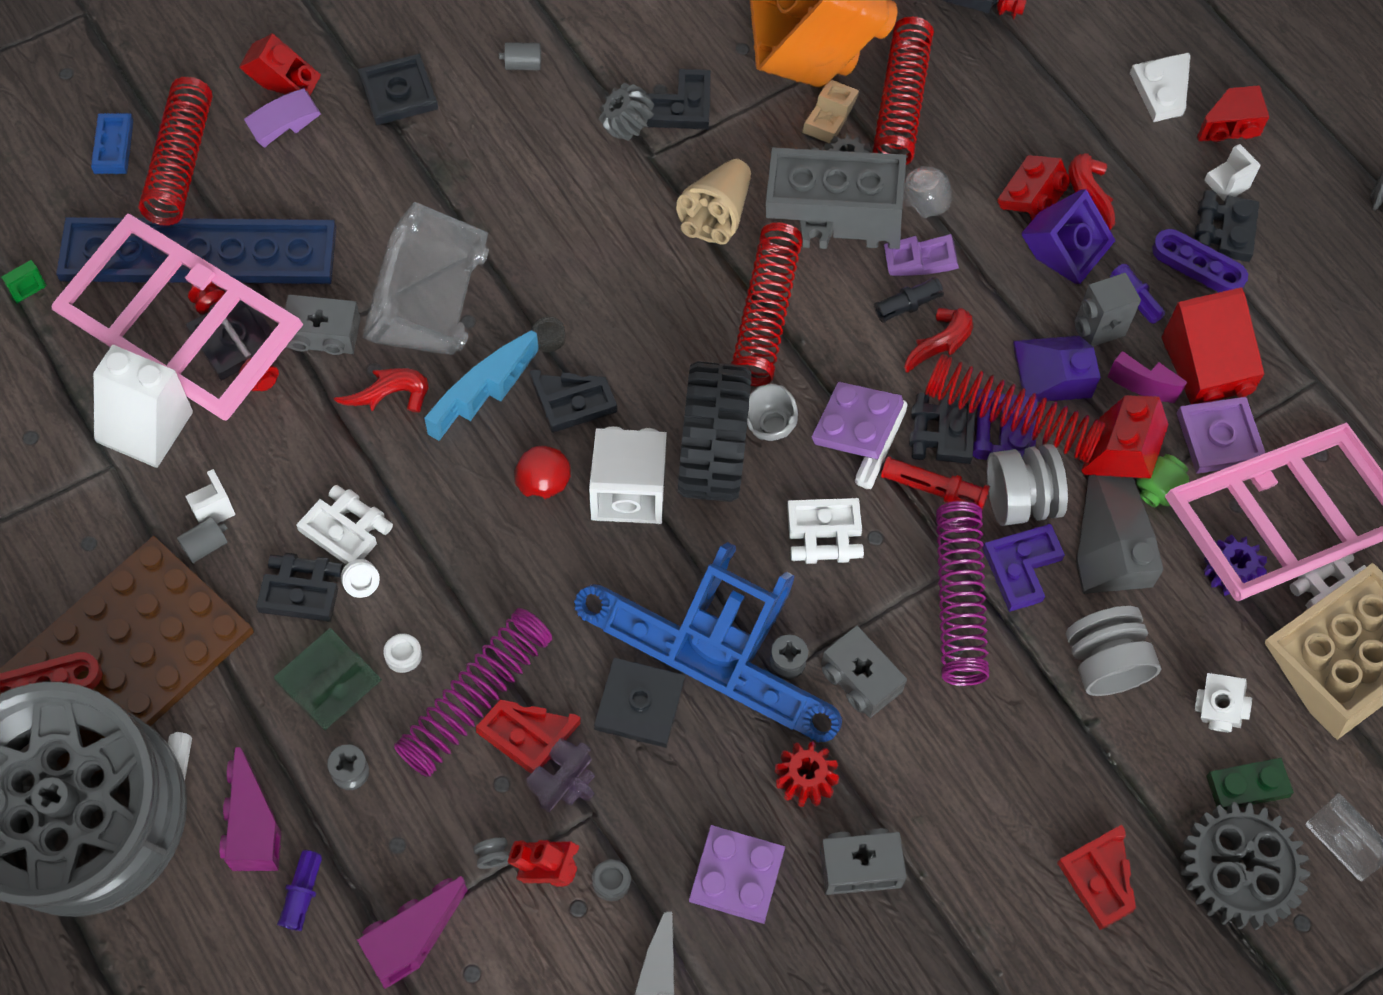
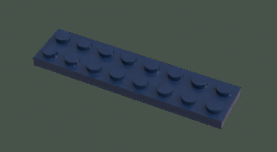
M65 217L56 272L59 281L71 282L123 218ZM137 218L241 283H332L336 238L335 220L182 218L177 224L167 226L152 223L146 218ZM131 233L92 282H147L169 255ZM182 264L168 282L189 283L185 277L191 269Z

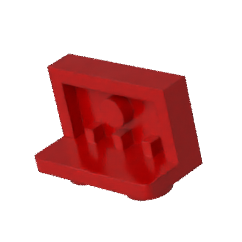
M1028 155L997 199L1000 208L1029 212L1033 220L1039 212L1057 203L1070 184L1069 175L1066 172L1062 159Z

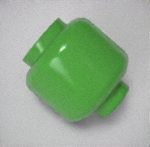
M1165 454L1163 457L1158 456L1151 479L1136 478V485L1141 491V499L1154 508L1159 504L1171 506L1165 496L1170 489L1190 482L1187 475V466L1170 454Z

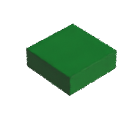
M32 260L1 276L16 303L46 287L38 268Z

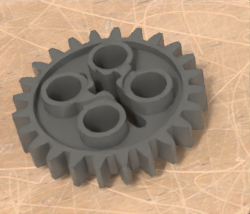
M1233 802L1227 808V813L1221 806H1217L1214 809L1213 816L1206 812L1200 818L1201 824L1195 823L1190 828L1193 836H1187L1183 844L1191 850L1184 851L1180 855V859L1190 863L1181 871V874L1193 877V881L1186 889L1199 890L1201 894L1197 897L1195 903L1201 904L1207 901L1210 904L1207 915L1211 916L1219 910L1222 912V924L1225 925L1234 917L1236 918L1238 929H1242L1250 920L1253 929L1258 930L1263 925V919L1271 927L1278 922V916L1284 920L1291 914L1290 908L1295 909L1301 904V900L1297 895H1303L1308 890V887L1300 881L1307 879L1310 876V872L1300 868L1301 865L1309 860V857L1298 855L1296 852L1304 844L1303 841L1291 842L1289 839L1294 828L1290 827L1282 830L1279 827L1282 820L1280 815L1273 821L1268 820V809L1265 807L1258 815L1254 814L1252 803H1248L1242 812H1240L1236 802ZM1219 837L1229 839L1233 844L1234 851L1225 849L1221 845ZM1258 843L1269 847L1272 857L1264 856L1258 849ZM1211 858H1214L1216 861H1219V862H1222V863H1220V864H1218V863H1213V862L1211 861ZM1269 867L1276 868V869H1278V872H1279V873H1276L1274 870H1271V869H1268V868H1269ZM1217 874L1226 875L1232 883V888L1222 886L1218 881ZM1256 880L1265 882L1270 888L1271 894L1266 895L1259 891Z

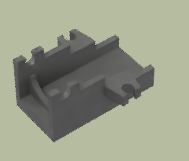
M772 148L766 195V218L800 220L803 248H810V239L818 237L820 238L819 249H827L833 232V238L867 240L866 247L877 248L879 241H887L889 249H900L906 155L846 152L830 148L829 150H819V148H812V150Z

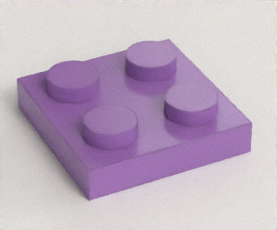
M838 382L812 435L814 444L879 459L904 405L902 395Z
M1246 397L1179 407L1177 416L1196 474L1223 470L1265 454Z
M711 825L689 902L764 924L785 846Z

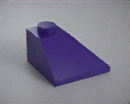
M1081 189L1042 210L1021 233L1038 261L1075 284H1081L1116 241L1087 189Z
M1081 336L1013 342L1021 388L1026 389V397H1030L1036 392L1037 402H1041L1044 397L1047 398V401L1092 398L1101 377L1094 347Z

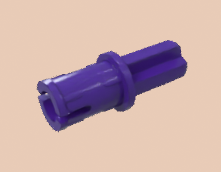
M1126 263L1118 266L1112 271L1110 277L1126 273L1141 299L1138 310L1150 323H1157L1164 317L1165 311L1148 292L1149 285L1143 284Z
M303 850L301 852L292 884L285 887V890L288 892L283 910L277 922L278 926L302 931L311 898L316 897L317 894L312 889L322 860L321 854L311 850Z

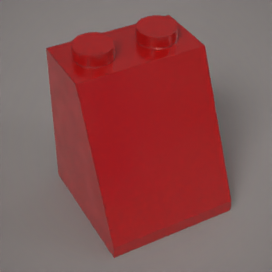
M1240 287L1177 303L1161 339L1177 375L1187 381L1184 390L1190 404L1220 401L1223 398L1235 395L1240 398L1252 394L1264 376V370L1243 288Z

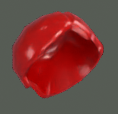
M549 446L532 447L522 454L514 470L515 484L526 497L535 495L548 499L562 492L571 477L570 463L567 457L558 449Z

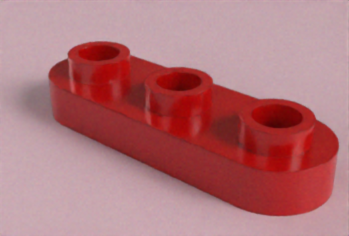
M77 652L0 673V694L16 687L45 681L71 683L92 690L99 684L102 678V668L96 658L89 653ZM82 671H89L86 678L77 679Z

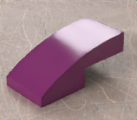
M1123 351L1114 360L1107 376L1115 383L1142 396L1160 397L1161 401L1175 403L1179 399L1187 381L1158 362L1150 371Z

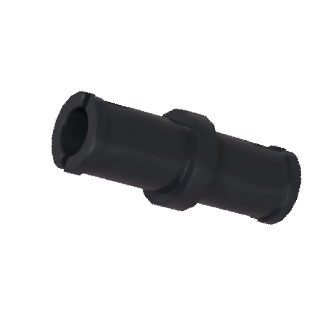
M932 277L930 280L912 288L909 286L900 289V293L874 303V307L877 308L875 312L882 323L907 311L913 313L918 310V306L944 296V292L941 291L943 287L937 277Z

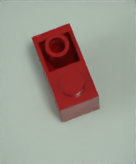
M273 33L252 43L239 66L242 71L263 88L285 95L301 89H305L311 95L321 77L319 72Z
M1260 85L1229 88L1205 117L1197 135L1198 141L1212 140L1217 142L1224 139H1250L1260 136L1270 117Z

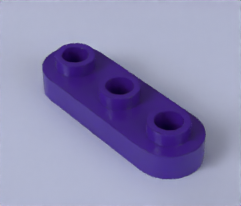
M1174 229L1163 230L1155 238L1152 252L1162 263L1217 292L1240 287L1244 288L1248 280V273L1245 267L1235 260Z

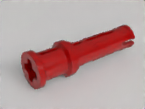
M890 456L887 457L881 473V478H887L914 489L942 497L946 503L954 501L972 502L980 506L982 511L991 487L986 484L981 487L963 481L962 476L952 475L949 478L893 459Z

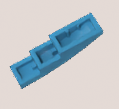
M531 330L500 347L467 372L443 395L424 418L427 434L440 441L458 415L471 421L489 395L502 401L537 354V333Z

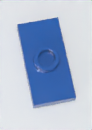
M131 113L98 114L91 164L94 174H127L134 122Z

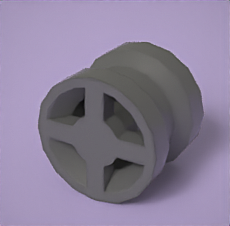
M790 634L776 639L772 645L769 662L771 670L776 676L790 680L797 678L803 673L808 657L806 643L798 636Z
M342 745L331 752L327 767L334 783L344 790L360 788L369 777V766L364 753L354 745Z

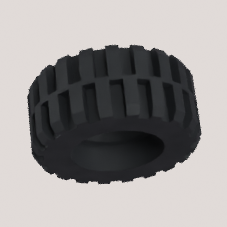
M697 361L690 365L677 490L683 497L732 502L739 498L751 388V370L746 366Z

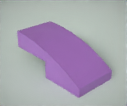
M301 89L273 100L250 114L244 120L257 142L266 147L289 128L295 133L299 132L321 115L308 92L305 89Z
M951 234L919 242L916 236L900 240V249H889L888 243L884 244L888 271L892 276L926 275L959 269L955 244Z

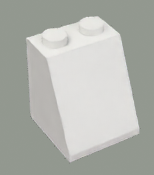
M112 344L93 373L94 439L101 445L158 468L192 415L193 410L175 370Z
M615 426L605 429L596 428L589 487L591 520L662 524L667 432H659L652 428H645L640 431L623 430Z

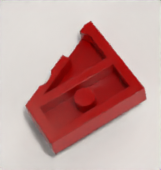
M499 700L476 726V733L533 776H536L580 725L581 718L575 714L569 713V717L547 713L545 708L535 706L522 707L515 702Z

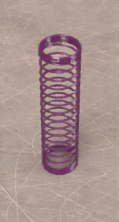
M967 501L949 502L936 510V522L939 525L936 530L939 536L937 544L940 546L937 550L939 555L937 563L940 567L938 575L941 578L938 582L941 588L938 595L941 599L939 607L942 610L939 615L942 621L939 628L943 632L940 636V640L943 643L940 650L944 654L941 657V662L944 665L941 668V678L949 684L958 686L980 684L990 676L989 663L983 660L988 655V651L982 648L988 643L982 637L987 633V629L982 626L986 623L987 619L981 615L987 610L981 604L986 600V597L981 594L986 587L980 583L985 578V575L980 572L985 567L980 561L983 559L984 554L979 551L984 546L982 541L979 540L983 536L982 531L979 530L983 525L981 522L983 518L982 509L975 503ZM953 511H969L977 514L973 517L962 516L950 519L942 517L943 514ZM940 528H943L944 530H947V531H945V532H943V533L941 534ZM976 531L980 534L977 538L950 539L944 536L950 532L969 533ZM941 538H943L944 540H946V542H944L943 544H941V542H940ZM953 542H977L980 544L976 549L959 548L953 550L944 547ZM941 548L944 549V550H946V551H948V552H946V553H944V554L942 555V554H941ZM976 552L981 555L977 559L952 560L945 558V556L951 553L965 554ZM944 559L948 563L942 566L941 560ZM955 563H977L981 565L977 570L954 571L945 568ZM942 569L945 570L946 572H949L948 574H945L944 576H942V574H941ZM954 574L981 575V579L976 581H952L946 579V577ZM944 580L950 584L943 587L942 581ZM976 584L982 587V589L975 592H954L946 589L954 585ZM945 591L950 593V595L943 597L942 593ZM978 595L982 597V600L978 602L956 603L946 600L954 596ZM943 602H946V603H948V604H951L950 606L946 607L945 609H944L943 606H942V605H943ZM959 606H978L983 608L978 613L959 614L947 611ZM944 612L952 615L946 619L943 618ZM959 617H979L983 619L981 623L963 625L948 621ZM944 623L953 626L951 628H948L947 630H944L943 628ZM960 628H979L984 630L981 634L966 636L948 633ZM946 634L954 638L945 641L944 635ZM961 639H979L984 641L981 645L966 647L949 644ZM947 645L955 649L945 652L944 647ZM963 650H978L985 653L978 657L950 655L951 653ZM946 656L955 659L947 664L944 661ZM954 671L982 672L974 675L949 674L950 672Z
M517 608L511 614V619L506 620V628L500 627L498 629V636L490 637L491 645L482 646L483 654L477 653L474 655L475 663L469 662L466 664L467 672L460 671L458 673L460 681H450L451 689L442 690L443 698L434 699L436 708H426L428 717H418L420 726H410V733L412 735L403 734L402 738L396 741L397 743L394 744V748L397 753L417 772L426 777H431V774H434V771H436V765L429 756L438 763H443V760L432 748L419 740L413 728L424 732L438 748L446 754H451L448 746L424 727L421 719L431 722L446 739L454 745H459L458 739L445 727L436 722L429 710L439 713L454 730L463 736H467L466 730L440 709L438 701L447 704L467 725L475 727V722L463 710L448 700L446 692L455 695L475 716L483 718V713L479 708L456 691L454 683L462 685L471 697L484 708L491 709L487 699L463 681L462 674L471 677L476 685L490 698L499 700L498 694L482 679L472 674L469 666L472 665L479 668L481 673L501 691H507L506 685L495 674L481 666L477 657L485 658L500 676L511 683L515 682L513 675L504 666L487 655L486 648L494 650L497 656L514 672L518 674L523 673L522 668L513 658L495 647L494 639L500 640L517 660L525 665H531L530 659L518 647L502 637V630L509 632L516 643L532 656H538V651L527 639L510 629L509 622H513L525 637L541 648H545L552 641L551 632L534 614L526 609ZM519 639L526 643L533 650V652L529 650L525 645H523L519 641ZM510 647L516 650L524 659L519 657ZM505 658H507L511 663H513L516 666V668L512 666ZM496 666L503 670L508 676L501 672ZM405 737L410 738L411 740L417 742L418 745H419L425 752H423L418 746H416L413 742H411L410 740L406 739Z

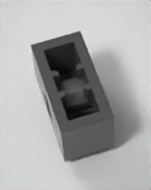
M1126 273L1088 285L1075 318V328L1079 336L1084 337L1092 346L1126 336L1141 299Z
M288 295L285 310L298 317L303 326L291 339L286 348L300 352L308 350L325 351L332 355H340L342 353L354 354L361 320L356 301Z
M858 625L823 653L821 666L825 677L833 685L839 684L847 693L846 697L851 706L858 712L863 711L869 718L873 717L904 690L907 678Z
M878 828L866 832V835L851 836L849 832H836L828 835V839H822L819 851L825 895L903 887L907 877L900 832L889 833L888 829ZM857 854H862L863 859L868 861L867 866H862L861 861L855 859Z

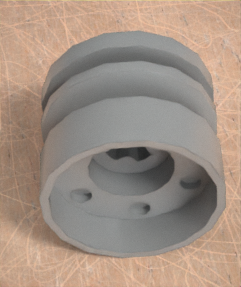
M1053 444L1039 446V449L1035 446L1025 449L1023 459L1016 449L989 454L986 469L987 485L991 486L989 499L994 516L1001 526L1028 522L1030 512L1037 521L1045 520L1048 516L1051 519L1064 517L1068 504L1067 479L1062 458Z
M1118 606L1104 609L1076 621L1067 629L1065 634L1069 644L1073 646L1072 654L1075 659L1083 661L1078 671L1088 695H1111L1138 687L1153 679L1162 670L1152 643L1143 641L1149 633L1145 624H1142L1143 617L1138 607Z

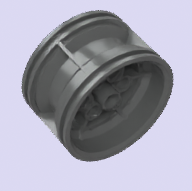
M41 682L16 687L1 693L0 901L25 906L51 915L81 917L106 912L132 900L146 890L166 868L179 845L184 830L187 813V792L184 775L174 752L152 727L125 711L109 698L89 688L71 683ZM79 730L94 732L105 738L84 748ZM30 743L27 752L20 751L22 748H24L26 745ZM69 752V764L63 770L58 771L56 766L57 760L61 755ZM104 770L103 782L98 787L92 788L90 784L92 775L96 771ZM34 775L35 783L33 788L23 793V781L26 777ZM129 776L130 801L127 809L114 799L113 795L118 791L120 784ZM102 809L104 812L102 823L96 828H91V815L95 811ZM32 814L34 824L28 832L23 834L21 823L26 816ZM67 832L69 838L67 845L62 850L57 851L55 849L56 838L61 833ZM85 844L105 849L92 861L76 868L78 858L85 849ZM26 849L28 871L16 864L8 855Z

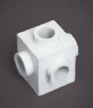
M1207 673L1205 690L1198 689L1195 711L1201 712L1202 722L1209 723V729L1231 732L1232 727L1241 728L1242 719L1249 720L1252 697H1246V679ZM1224 700L1230 702L1226 708H1219L1217 706L1219 702Z

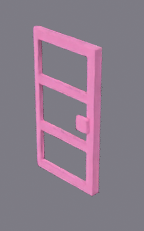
M129 213L52 304L53 311L109 347L113 344L175 370L186 396L224 421L231 417L303 326L298 317ZM131 233L169 256L111 327L107 328L72 304ZM183 264L191 269L185 279L193 284V286L203 291L212 282L224 289L226 293L166 366L124 339L123 336ZM241 300L277 322L278 326L220 399L180 374Z
M1348 423L1170 489L1166 494L1165 498L1236 601L1248 598L1383 541V526L1357 536L1302 460V458L1339 445L1383 506V471ZM1287 465L1342 543L1298 561L1242 481L1251 479L1259 492L1267 490L1278 483L1271 470ZM1228 488L1282 568L1243 583L1188 502Z

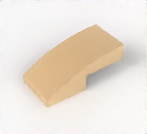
M831 80L819 94L817 105L805 121L802 133L831 143L833 136L838 135L846 121L859 90Z

